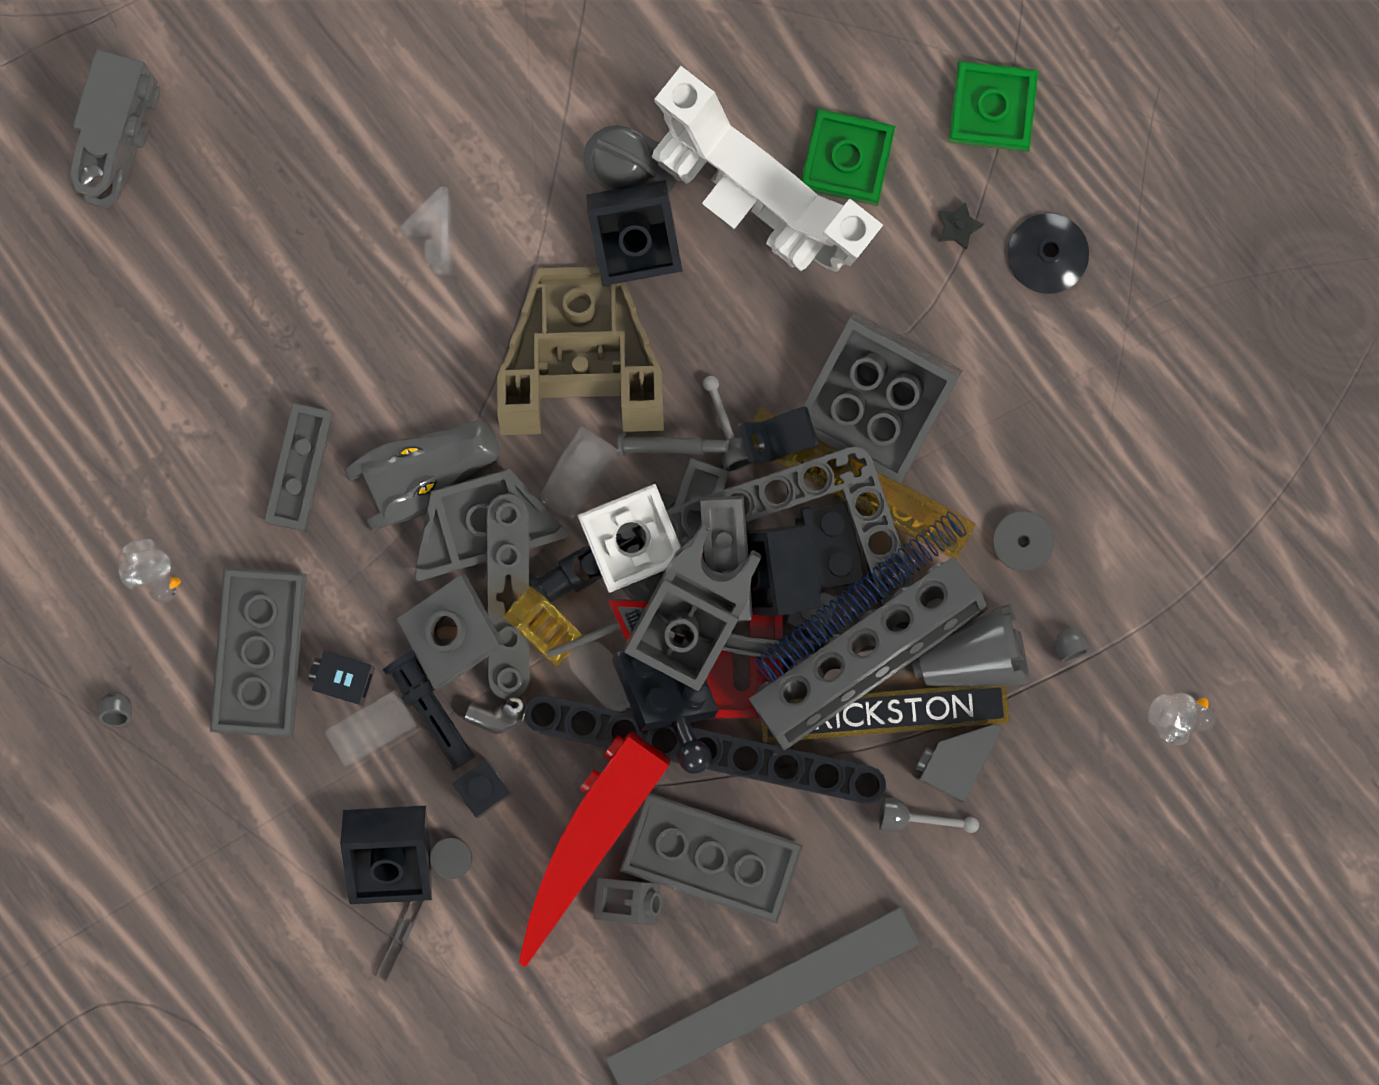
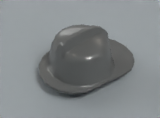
M620 125L604 127L594 133L586 144L583 154L585 168L590 177L605 188L613 190L666 180L668 192H670L676 181L671 174L662 169L658 162L652 158L654 149L658 146L659 142L631 128Z

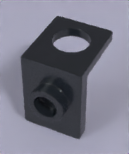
M800 407L762 422H742L738 424L749 463L774 462L818 446L807 407ZM752 433L758 440L759 452L756 450L752 442Z

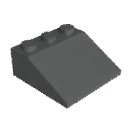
M855 312L849 318L803 407L808 408L814 431L819 441L836 450L847 447L863 448L870 454L878 473L901 484L963 370ZM852 453L848 455L854 460L864 464L863 459H855Z

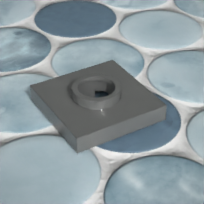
M459 575L397 619L434 689H442L504 646L501 637L468 577L464 575ZM446 617H451L456 622L458 628L457 636L450 645L442 646L438 635L434 634L435 626L437 623L441 624Z

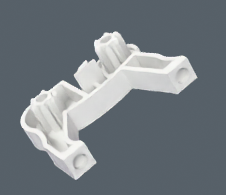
M682 66L679 67L654 99V102L664 113V120L670 130L654 149L652 158L658 162L662 169L666 170L676 180L683 181L685 184L690 183L707 161L718 170L710 180L717 185L702 204L733 229L737 227L752 208L751 212L774 229L766 244L771 247L774 254L782 258L789 266L796 267L802 271L814 260L823 267L838 272L843 264L851 266L883 226L882 223L851 199L845 205H841L817 195L772 156L733 128L715 92Z

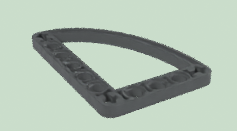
M847 447L704 496L720 497L730 496L734 493L743 494L749 504L748 511L745 513V522H749L841 490L868 572L873 573V568H879L880 562L885 563V559L891 558L892 553L898 554L897 550L899 548L902 549L870 454L863 448ZM851 453L855 459H863L864 466L858 468V476L854 477L852 472L837 474L841 483L834 485V473L827 464L828 460L834 459V467H839L848 463V455ZM814 466L820 467L826 474L824 486L815 491L808 489L803 480L806 470ZM772 480H780L787 487V496L779 504L770 503L765 497V487ZM864 492L872 493L878 502L877 510L870 516H862L856 510V499ZM701 498L666 509L680 545L687 543L696 533V530L691 529L687 524L686 517L690 509L698 506L701 507ZM633 522L625 523L620 526L616 534H620L623 539L635 537L636 535L632 528L639 526V524ZM640 526L641 539L645 544L646 533L643 527ZM877 531H883L888 534L891 541L889 550L882 555H876L871 552L868 544L870 536ZM639 544L628 546L626 552L633 553L639 551ZM899 550L900 556L906 561L904 552ZM893 555L894 561L908 576V580L904 579L903 587L912 586L914 582L911 574L903 566L899 557ZM887 559L888 566L892 570H897L893 562ZM881 564L882 571L884 573L888 572L887 567ZM875 569L876 576L882 581L883 576L881 572ZM869 574L872 582L883 595V599L877 595L881 607L891 600L894 593H885L875 577ZM641 581L623 587L625 593L632 600H650L653 594ZM676 625L675 632L683 636L685 631L690 634L692 633L688 625ZM896 625L892 629L893 632L905 630V628L896 627ZM731 633L722 650L761 657V653L767 654V648L774 650V643L780 645V639L750 637ZM817 638L821 643V647L813 639H808L815 651L808 647L804 639L797 640L804 646L809 654L808 657L823 648L825 641L822 638ZM788 639L800 656L805 657L806 655L799 648L796 641ZM781 640L784 649L793 659H798L790 646ZM775 645L777 653L783 659H788L783 650ZM865 646L859 653L874 650L875 646ZM769 650L771 658L779 659L774 652Z

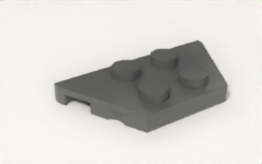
M508 468L430 491L414 575L418 582L487 562L486 513L491 500L500 494H515L527 506L529 514V549L568 538L569 535L567 530L551 515L535 495L529 491L514 472Z

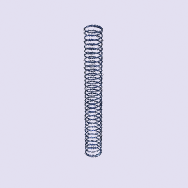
M947 511V516L942 515L941 521L935 520L934 525L928 526V530H922V535H916V540L911 539L910 544H904V549L899 548L897 550L898 554L892 553L891 558L885 559V563H879V568H873V573L867 572V578L861 577V583L855 581L854 587H848V592L842 591V597L836 596V602L830 600V606L824 605L823 611L817 610V616L812 614L811 621L805 619V626L802 624L798 625L799 631L792 629V635L786 634V640L780 638V645L777 643L773 644L774 650L767 648V654L761 653V659L755 657L754 661L759 670L770 682L774 683V679L777 680V677L765 663L762 655L768 657L777 671L783 675L784 673L771 658L769 650L777 655L787 670H790L784 659L777 653L775 645L780 647L790 662L796 666L794 659L784 649L781 640L786 642L796 657L802 661L800 654L790 644L788 635L796 641L802 652L809 656L804 646L796 639L794 631L802 636L812 651H815L810 641L802 634L800 626L804 627L814 642L821 647V643L809 630L806 621L810 622L821 638L827 642L826 636L815 625L813 616L821 622L827 633L834 637L830 628L821 620L819 611L826 615L833 628L840 632L836 623L827 615L825 607L832 610L839 623L846 628L843 619L833 610L831 602L835 603L845 618L852 623L849 614L839 605L838 597L845 602L851 613L858 618L859 616L855 609L845 600L844 592L851 597L857 608L862 613H865L861 604L851 595L850 588L857 592L862 602L868 608H871L868 600L858 591L856 583L860 584L868 597L877 604L874 595L864 586L863 578L869 582L879 598L883 599L882 593L870 581L868 574L873 575L883 591L890 594L886 585L876 576L875 569L881 572L889 586L895 590L894 583L882 571L881 564L885 565L894 580L902 585L898 575L888 566L887 559L892 561L900 575L905 580H908L904 570L894 561L893 555L898 556L906 570L914 576V571L900 556L899 550L905 552L911 564L920 571V566L906 551L905 546L911 547L917 559L926 566V561L912 546L911 541H915L926 558L933 561L930 553L918 541V536L924 539L931 552L938 557V551L925 538L924 531L928 532L936 546L942 552H945L944 546L931 533L930 527L935 528L942 541L948 547H951L950 541L937 528L936 522L942 524L947 535L955 543H957L956 536L943 523L942 518L948 519L953 530L961 538L967 535L962 522L955 514ZM948 513H950L957 519V521L962 526L965 534H963L959 527L950 519ZM757 661L765 668L771 679L763 672Z

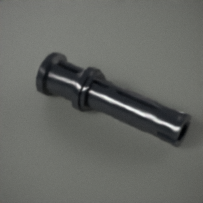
M411 650L382 670L385 675H391L403 694L401 698L403 703L407 704L408 707L413 705L454 771L476 756L471 752L453 721L433 693L436 689L433 688L430 680L426 678L415 661L416 655Z

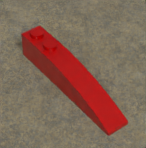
M631 730L625 739L618 735L603 755L609 759L601 773L593 769L579 789L585 795L562 833L542 878L528 920L519 958V964L523 967L528 965L670 765L671 758Z

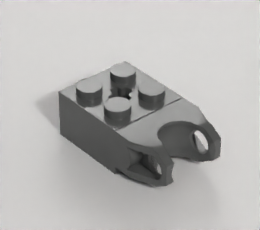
M96 49L73 124V128L79 133V137L74 151L70 177L75 191L83 193L88 204L107 209L121 196L138 147L143 148L146 143L149 125L145 123L149 110H154L158 104L160 86H157L158 81L143 61ZM82 169H84L82 180L80 182V173ZM102 176L100 183L91 187L93 179ZM112 183V192L108 197L103 199L95 198Z
M703 523L699 526L694 537L675 552L631 632L625 648V653L697 691L702 687L749 600L751 577L761 559V554L752 550L748 558L741 562L736 569L726 573L713 571L706 565L702 556L704 542L710 529L709 526ZM686 624L690 627L689 630L692 633L690 634L685 631L684 636L677 635L675 633L676 625Z

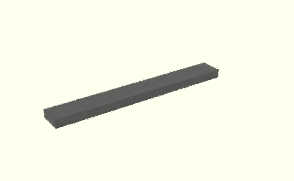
M899 907L624 1048L605 1060L618 1085H648L920 945L902 908Z

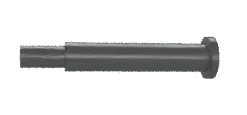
M620 432L617 447L620 456H626L628 452L704 454L705 452H728L729 442L728 440H705V438L628 436L626 432Z

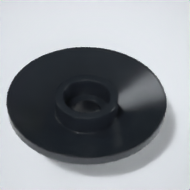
M1051 213L1035 215L1025 220L1012 235L1008 247L1009 265L1014 276L1026 288L1042 294L1060 293L1074 286L1086 271L1089 262L1088 242L1079 226L1070 219ZM1047 244L1054 245L1058 251L1057 256L1053 258L1047 257L1043 253V247Z

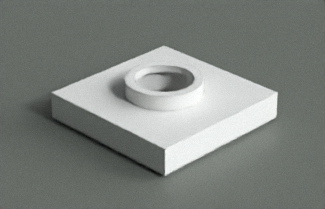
M656 484L577 515L609 593L666 570L675 552L681 547ZM629 522L638 523L646 533L645 545L642 549L633 553L624 552L616 542L618 529L623 524Z

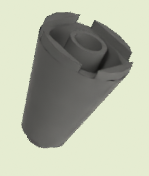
M1012 605L1000 606L971 620L912 661L916 678H924L927 686L1028 685L1029 680L1026 675H1029L1026 653L1021 632L1017 631L1016 628L1013 629L1012 621L1017 620Z

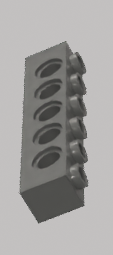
M954 556L946 562H939L933 565L926 572L925 577L915 584L904 586L896 591L891 600L879 609H872L864 613L859 618L857 624L846 632L837 633L834 637H830L824 643L823 648L810 657L805 656L802 657V661L799 659L795 661L796 666L792 664L790 670L777 680H774V683L767 681L757 689L755 695L749 698L761 720L785 751L987 610L983 594ZM933 599H943V602L938 607H926L927 603ZM900 622L909 623L908 627L903 631H892L893 627ZM875 646L872 653L866 656L858 655L863 647ZM830 670H841L836 678L831 680L824 679L826 673ZM807 693L803 701L796 704L790 703L794 695Z

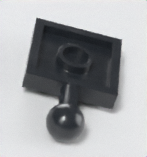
M625 651L617 652L612 662L640 732L673 726L681 745L678 761L682 769L691 774L705 771L711 762V752L706 744L696 740L690 723L712 719L719 711L707 680L705 679L702 687L697 691L630 656Z

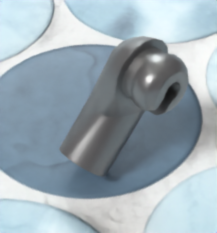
M512 697L507 699L506 703L493 710H489L471 702L464 721L491 733L502 734L521 724L524 720L525 704L519 698Z

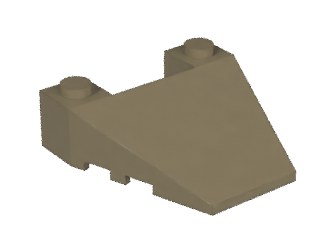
M599 266L538 268L524 303L519 325L510 340V349L504 364H501L497 375V414L500 435L541 434V398L621 396L623 432L664 431L662 370L650 347L649 338L645 328L641 325L636 312V306L626 282L602 286Z

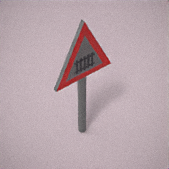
M608 599L617 622L549 649L546 655L549 658L620 629L627 642L649 600Z

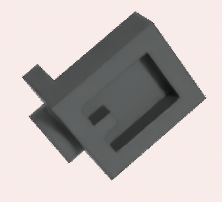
M597 878L593 919L629 924L655 925L662 906V898L659 893L660 885L651 882Z

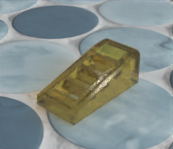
M531 586L503 616L556 667L571 650L551 658L546 655V652L552 649L566 633H569V635L561 644L583 636L542 594ZM543 609L544 612H543V613L540 615V617L531 625V627L528 628V627H527L528 624H529V623L537 616V614ZM550 617H552L553 619L548 623V625L539 633L538 636H536L535 634L537 633V631L546 623V621ZM558 625H560L561 628L545 644V639L553 632V630Z

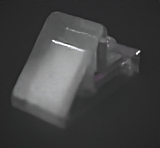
M439 187L400 227L403 236H432V240H425L426 264H433L436 276L452 275L451 195L448 187Z

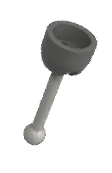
M707 376L703 380V387L711 394L723 431L729 442L728 452H720L724 470L735 471L747 467L752 463L748 461L742 438L734 437L717 390L719 381L715 376Z
M883 797L880 806L879 830L898 831L903 829L909 821L964 828L968 833H974L979 828V821L975 817H967L965 820L910 813L907 806L895 798Z

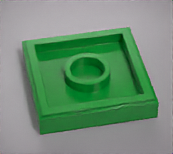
M958 61L948 143L1029 152L1039 70Z
M817 108L801 181L815 193L878 206L896 126Z

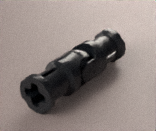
M640 525L632 528L636 536L633 540L619 547L621 550L626 552L628 546L637 543L639 544V550L642 549L645 544L641 539ZM616 534L618 546L629 540L623 539L620 534ZM590 546L582 547L558 561L559 566L539 578L534 576L529 578L531 585L547 611L552 608L554 601L571 591L578 593L602 578ZM577 557L581 568L589 576L587 580L580 579L575 574L573 561Z

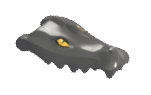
M476 420L452 430L388 442L372 449L344 471L349 481L364 475L380 513L367 520L371 531L376 532L386 526L409 521L426 514L430 491L467 481L473 473L495 463L499 459V443L491 427L484 421Z

